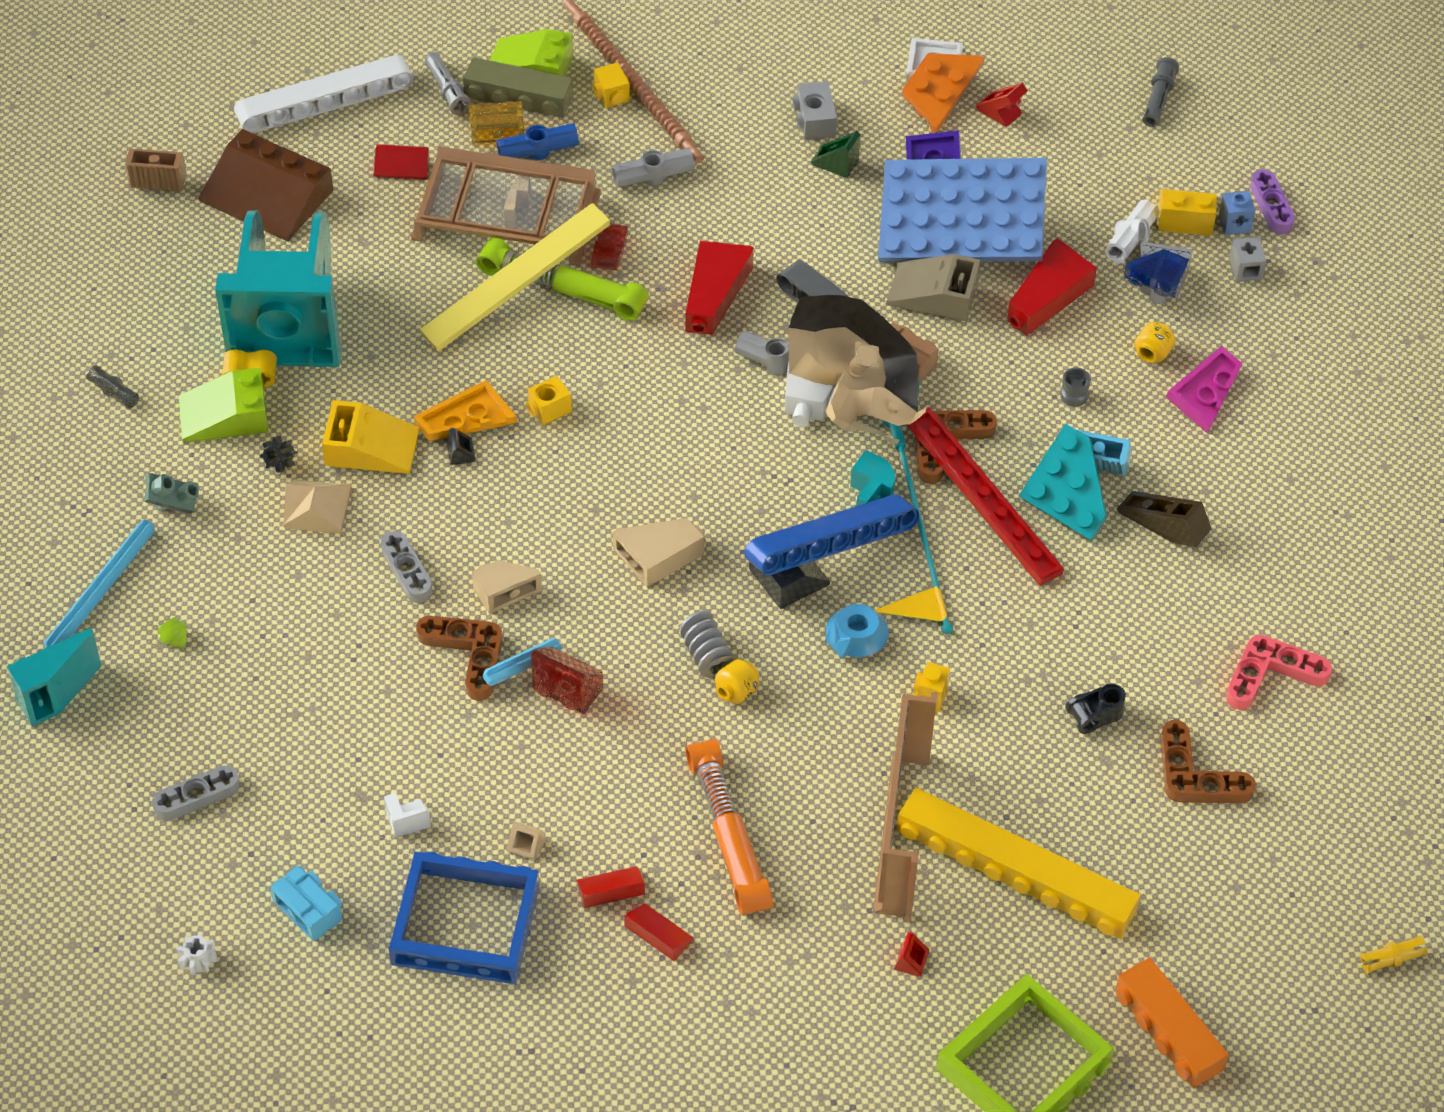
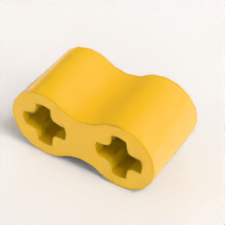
M236 349L229 350L224 354L222 375L235 370L261 367L263 386L269 387L275 382L277 356L269 350H258L250 353Z

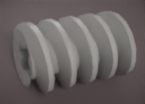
M702 610L693 613L684 620L680 627V635L684 639L689 653L694 658V663L697 665L700 674L707 678H715L716 674L723 667L736 659L734 656H731L732 651L727 647L726 640L722 638L720 629H717L718 624L713 620L712 613Z

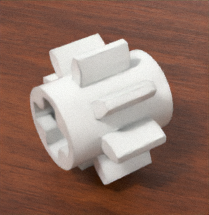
M199 933L198 936H185L183 946L176 947L177 955L180 957L178 960L180 968L185 969L188 967L192 975L203 971L208 973L211 962H217L218 960L214 951V940L206 941L202 937V933Z

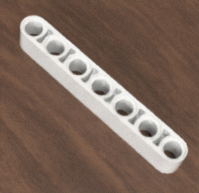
M393 55L242 99L236 103L234 112L242 129L251 133H257L406 89L413 83L414 77L405 59L400 55Z

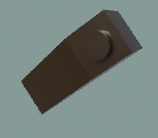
M1132 491L1117 507L1119 514L1176 544L1197 547L1212 530L1203 503L1199 501Z

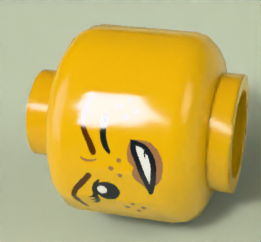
M1150 322L1140 331L1135 339L1134 346L1140 359L1147 363H1159L1169 355L1176 339L1174 333L1166 324Z
M741 659L732 660L715 676L718 696L733 704L742 703L759 688V672L749 661Z

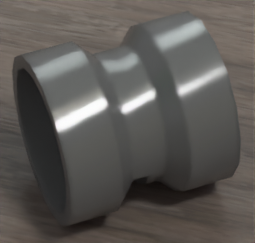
M1073 367L1064 372L1060 397L1066 405L1078 407L1087 402L1091 376L1085 369Z

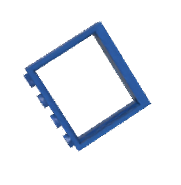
M415 851L389 946L391 965L517 985L540 887L539 870H534L527 866L514 867L502 865L495 861H475L463 856L449 857L435 852L422 853ZM421 874L524 890L509 955L504 956L404 940Z

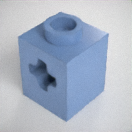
M1250 191L1223 193L1219 218L1224 235L1251 233L1256 210ZM1240 218L1241 222L1236 223V219Z

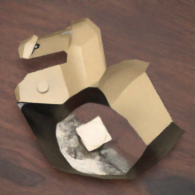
M842 295L800 297L788 327L789 374L815 383L832 385L835 388L825 412L832 422L844 431L853 432L860 430L883 435L884 439L889 443L897 444L900 440L894 439L891 434L881 432L854 419L858 415H870L900 426L903 424L910 425L925 413L927 406L918 411L916 352L909 342L881 314L861 299Z

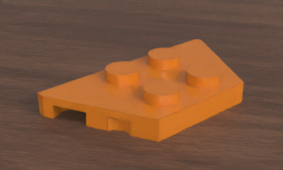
M927 53L904 86L902 96L909 104L914 106L915 112L920 118L924 117L927 120L933 133L939 131L984 65L985 57L978 55Z

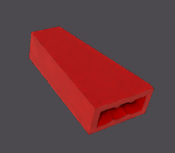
M1054 239L1043 254L1042 261H1038L1010 300L1007 321L1013 328L1028 336L1095 285L1097 267L1060 239Z
M700 240L685 313V332L713 335L753 269L754 246Z

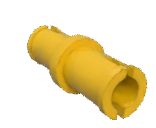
M1417 936L1397 944L1392 941L1386 943L1384 948L1360 954V962L1374 960L1372 963L1362 965V968L1368 974L1391 965L1396 968L1401 966L1404 961L1426 956L1428 954L1427 947L1414 949V947L1426 944L1422 936Z

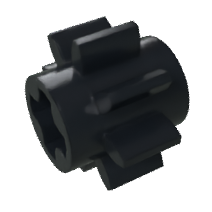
M280 435L273 437L272 441L262 444L265 449L260 457L266 463V469L275 467L276 472L280 473L285 471V467L289 468L295 465L292 459L298 451L294 450L291 445V439L282 442Z

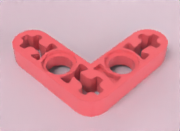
M1256 635L1249 640L1229 684L1226 696L1227 703L1238 710L1249 708L1268 669L1313 686H1323L1329 681L1332 665L1328 659L1265 635ZM1259 647L1265 649L1262 653L1256 651ZM1274 652H1277L1276 658H1275V659L1272 658V657H1273V653H1274ZM1291 656L1297 663L1287 665L1282 662L1281 658ZM1302 662L1306 663L1304 669H1301ZM1248 667L1254 668L1259 674L1255 677H1250L1244 674L1243 669ZM1316 668L1321 669L1319 674H1316L1313 671H1315ZM1241 686H1246L1245 694L1242 697L1236 696L1240 692Z

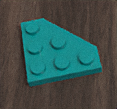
M1065 423L1022 489L1019 497L1088 540L1093 541L1108 516L1103 502L1092 440Z

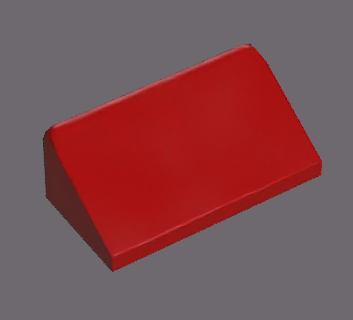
M377 144L375 148L374 177L427 180L430 163L429 148Z
M637 866L576 880L584 908L645 895L644 879Z
M646 903L629 911L624 916V927L672 961H675L694 940L693 936Z

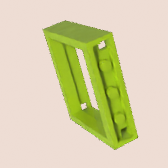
M1027 973L938 1053L936 1069L984 1112L1018 1111L962 1062L1029 1001L1092 1055L1032 1112H1066L1069 1102L1075 1096L1081 1098L1089 1090L1090 1082L1097 1076L1100 1078L1105 1076L1106 1070L1113 1065L1111 1060L1114 1047Z

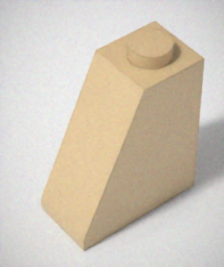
M688 518L621 528L613 531V550L646 587L651 586L704 555L705 535L701 528L694 526Z

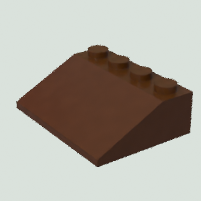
M242 129L224 149L199 196V201L243 222L249 210H258L262 217L264 231L288 242L334 191L331 168Z

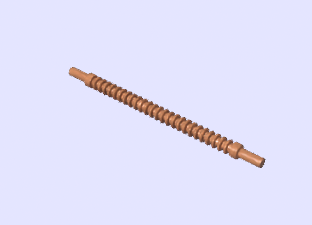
M564 0L563 5L573 15L576 25L588 36V39L591 40L596 49H599V52L606 58L607 62L610 64L619 63L629 81V88L644 103V106L648 108L652 116L663 126V129L667 131L672 140H675L677 146L681 149L690 148L695 163H701L704 160V156L692 143V137L681 127V124L666 109V106L662 104L657 95H654V92L650 90V87L639 77V74L635 72L631 64L624 59L620 51L609 41L605 33L594 23L586 11H582L573 0Z

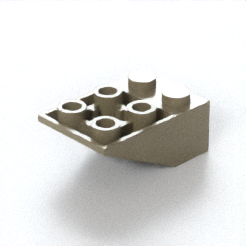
M951 254L899 262L886 305L967 321L979 281L981 259Z

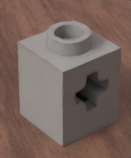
M1260 237L1233 239L1229 259L1236 282L1263 280L1267 261Z

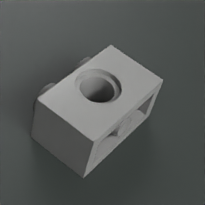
M829 82L797 84V95H793L794 111L799 112L797 114L798 130H803L804 139L836 137L837 116Z

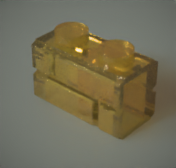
M506 101L495 104L479 103L477 105H469L472 144L496 142L498 139L524 134L522 102Z

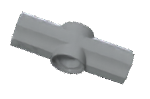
M690 148L668 153L648 150L642 154L641 159L611 165L616 187L640 182L652 186L658 185L664 181L666 176L695 170L693 154Z

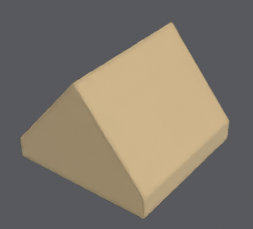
M514 821L506 851L536 860L546 840L543 830Z

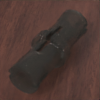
M97 365L91 367L88 371L87 380L102 389L105 396L108 398L113 397L128 409L133 408L137 404L139 394L125 386L119 377L111 376Z

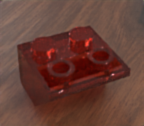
M552 646L536 649L531 653L533 689L543 697H550L562 703L569 710H576L585 714L603 690V671Z

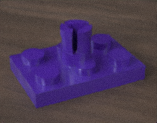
M959 130L905 136L907 160L961 159Z

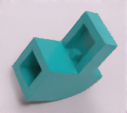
M865 450L851 468L850 487L861 491L857 497L856 506L894 495L895 472L892 465L884 458Z

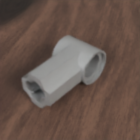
M742 331L735 346L736 354L766 365L767 371L771 374L782 375L787 372L789 344L786 340L782 338L768 340L751 332Z

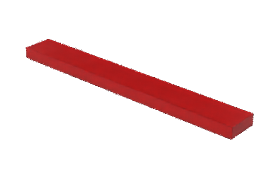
M930 407L926 408L925 413L910 425L906 424L1039 586L1063 575L1064 567Z

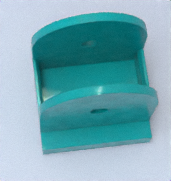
M249 210L246 213L243 225L236 274L218 273L215 292L225 351L236 349L250 353L258 350H269L277 356L276 366L340 367L342 350L333 279L331 276V240L326 212H315L311 225L308 252L265 251L261 214L258 210Z

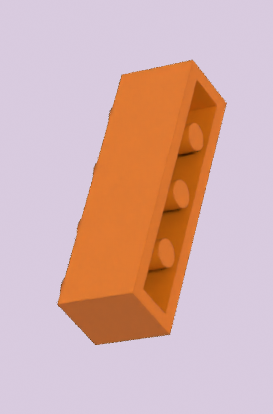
M1151 957L1119 974L1115 990L1118 1000L1123 1006H1128L1133 1012L1140 1028L1144 1031L1147 1030L1153 1037L1159 1052L1167 1055L1173 1062L1175 1070L1181 1079L1187 1080L1194 1089L1225 1070L1229 1057L1228 1052Z

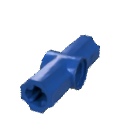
M575 123L549 129L543 125H533L526 130L525 134L496 140L498 155L513 158L529 157L532 160H543L549 156L550 151L579 145Z

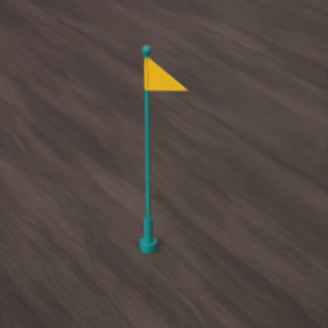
M882 420L883 425L890 428L893 438L900 440L894 446L900 454L912 504L920 512L904 450L906 442L901 425L897 426ZM920 512L917 524L934 588L919 592L874 611L883 614L943 622L942 632L950 634L953 631V625L948 621Z

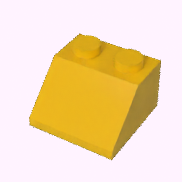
M1160 188L1158 231L1212 236L1216 218L1217 194Z

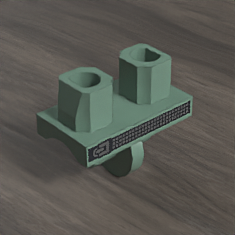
M148 473L145 475L146 493L144 502L155 505L156 509L165 511L167 508L187 514H192L195 511V500L198 499L199 494L198 483L175 480L172 476L165 474Z

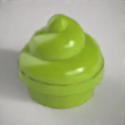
M175 616L162 624L157 629L161 635L159 637L161 642L165 645L184 648L187 643L186 635L188 633L186 623L183 620L180 621Z

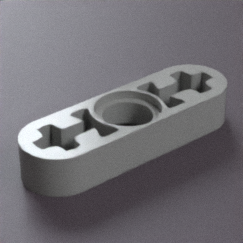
M398 531L386 533L381 539L382 554L405 595L414 603H423L429 600L432 596L431 579L407 537ZM395 544L399 546L400 554L397 555L395 548L390 545ZM403 563H412L415 566L410 571L399 569V566ZM416 579L418 586L423 588V590L414 588L413 580Z
M220 766L162 789L153 796L152 805L154 813L159 819L170 821L228 798L237 793L240 788L238 773L231 766ZM226 778L230 783L224 785L221 779ZM209 783L212 784L213 791H210ZM194 788H201L205 791L199 798L188 796L189 791ZM179 795H182L183 803H181ZM168 801L172 806L166 808L162 803Z

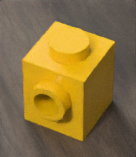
M618 62L594 69V95L596 99L602 101L605 108L630 102L629 81Z

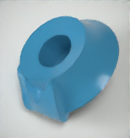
M862 604L849 605L831 616L826 626L825 641L842 659L846 655L851 657L870 656L881 650L886 644L889 636L888 625L884 618L872 608Z

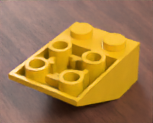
M333 400L322 441L325 466L410 474L420 428L363 403Z

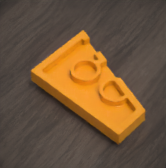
M485 380L415 415L414 423L420 428V431L428 441L448 438L449 429L452 427L467 434L517 423V418L490 383Z

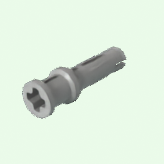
M429 53L425 57V63L440 85L441 96L449 103V110L454 115L465 114L472 106L471 99L463 93L464 88L462 84L453 79L439 53Z

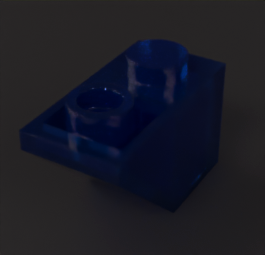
M1163 249L1127 262L1124 278L1135 286L1151 288L1160 296L1175 298L1188 270L1190 259Z

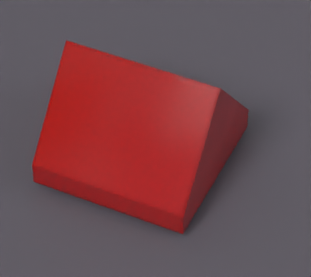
M912 931L907 933L902 942L894 970L914 976H922L930 949Z

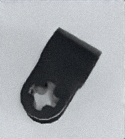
M1106 684L1090 692L1074 696L1066 703L1065 709L1069 714L1073 715L1078 723V731L1081 734H1088L1097 728L1117 722L1123 717L1126 693L1117 684Z

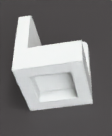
M396 793L384 796L386 815L395 838L431 827L428 807L424 806L421 800L400 805Z

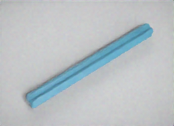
M145 519L140 521L44 641L45 647L59 643L74 634L155 532L153 523Z

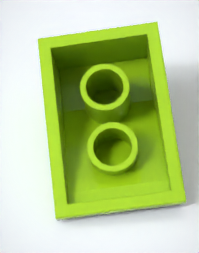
M544 29L499 38L490 61L566 76L573 58V33Z
M261 367L231 371L179 395L183 443L269 432Z

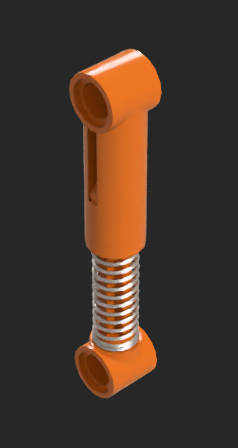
M714 738L686 745L687 762L692 775H698L702 783L701 785L714 819L712 826L734 887L735 900L740 914L743 916L773 908V899L768 881L762 876L742 816L735 810L734 803L731 801V794L728 792L727 783H725L726 780L722 774L723 757L718 740Z

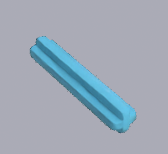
M551 638L485 669L483 679L489 686L496 685L559 655L562 646L556 638Z

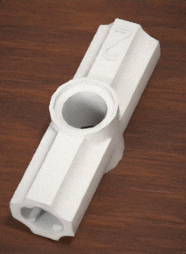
M1141 200L1126 220H1120L1116 223L1114 229L1115 236L1105 249L1108 259L1113 260L1116 264L1124 263L1138 243L1149 240L1150 227L1160 213L1156 204L1151 203L1149 200Z

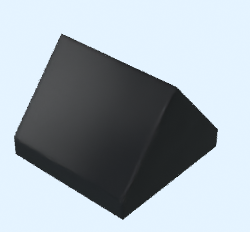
M453 427L450 428L446 443L450 465L474 462L476 459L472 438Z

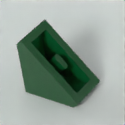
M856 131L821 145L810 162L815 167L848 178L859 162L860 134Z

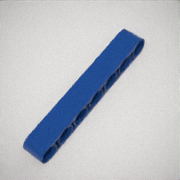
M890 495L756 537L745 547L744 557L765 575H772L908 531L919 521L920 512L900 495Z

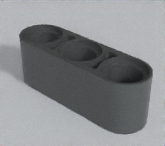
M802 260L795 261L776 276V281L781 290L796 302L799 301L800 297L819 295H842L848 297L843 290Z

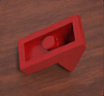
M1022 82L992 91L975 107L981 113L1007 127L1022 114L1018 104L1021 103L1022 100L1020 98L1028 90Z

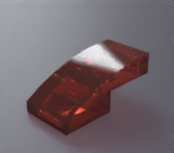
M610 224V226L599 233L598 240L595 241L590 267L618 270L628 236V226Z

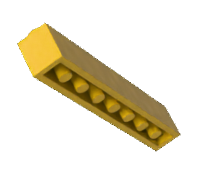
M915 787L898 814L897 831L905 838L925 844L932 851L954 858L961 865L983 872L988 878L995 881L999 880L1012 886L1017 892L1028 894L1050 908H1057L1069 914L1077 921L1086 922L1098 928L1106 935H1113L1122 939L1138 910L1141 894Z

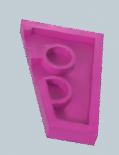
M1221 346L1168 391L1166 398L1208 433L1243 363Z

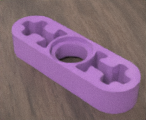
M1265 169L1255 171L1252 175L1250 188L1269 228L1277 234L1289 233L1293 228L1295 215L1276 176L1271 171ZM1275 199L1279 204L1271 205L1265 200Z

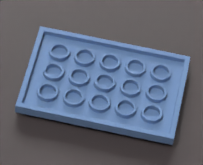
M1047 158L885 160L878 253L879 262H906L951 254L981 259V262L1042 261Z

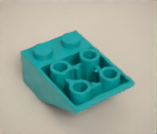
M89 628L83 632L75 633L70 638L59 643L49 645L26 658L18 659L13 664L8 665L7 669L16 700L33 727L60 714L102 665L93 630Z

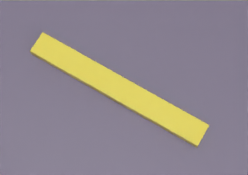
M591 203L420 329L421 335L439 352L610 226V220Z

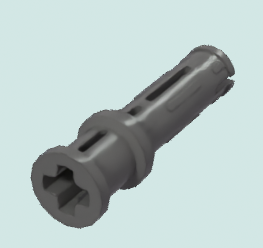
M1169 57L1158 60L1156 64L1157 73L1151 80L1153 90L1142 119L1143 123L1149 127H1155V125L1159 124L1167 94L1173 89L1175 85L1174 76L1178 74L1180 69L1178 62Z

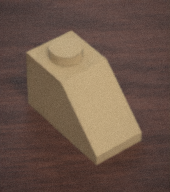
M497 560L490 564H484L472 571L473 589L489 614L542 591L541 573L535 568Z

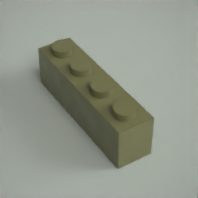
M476 57L472 58L463 77L464 94L468 95L469 98L564 118L573 98V78Z

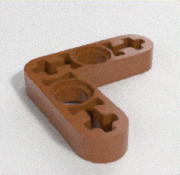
M933 411L956 439H986L992 437L996 432L997 418L990 411ZM952 421H958L963 424V427L955 429L948 424ZM915 436L918 476L925 483H938L943 478L944 470L932 455L922 448V443ZM933 461L934 472L929 471L928 462Z
M441 616L422 617L416 624L419 642L427 646L471 650L465 679L466 693L472 700L483 701L488 699L493 692L494 685H487L483 679L481 688L477 689L475 687L478 685V675L483 676L485 669L499 663L502 647V629L500 626L490 621ZM429 628H434L430 634L426 633ZM443 629H446V636H442ZM457 629L467 632V635L463 638H454L451 634ZM488 634H493L490 638V647L485 646V638ZM486 656L491 658L492 662L486 666H481L476 663V660Z
M1170 720L1164 724L1161 733L1164 786L1169 799L1175 802L1247 803L1252 799L1256 782L1250 774L1233 771H1193L1189 727L1180 720ZM1171 732H1177L1179 737L1178 745L1173 746L1174 736ZM1180 756L1186 763L1176 766L1170 762L1169 758ZM1213 782L1218 786L1219 790L1208 792L1203 788L1202 784ZM1181 783L1184 790H1178V786L1175 784ZM1193 783H1197L1196 791H1193ZM1225 783L1228 784V785H1227L1228 791H1224ZM1237 784H1242L1243 788L1246 790L1240 791L1239 786H1237Z

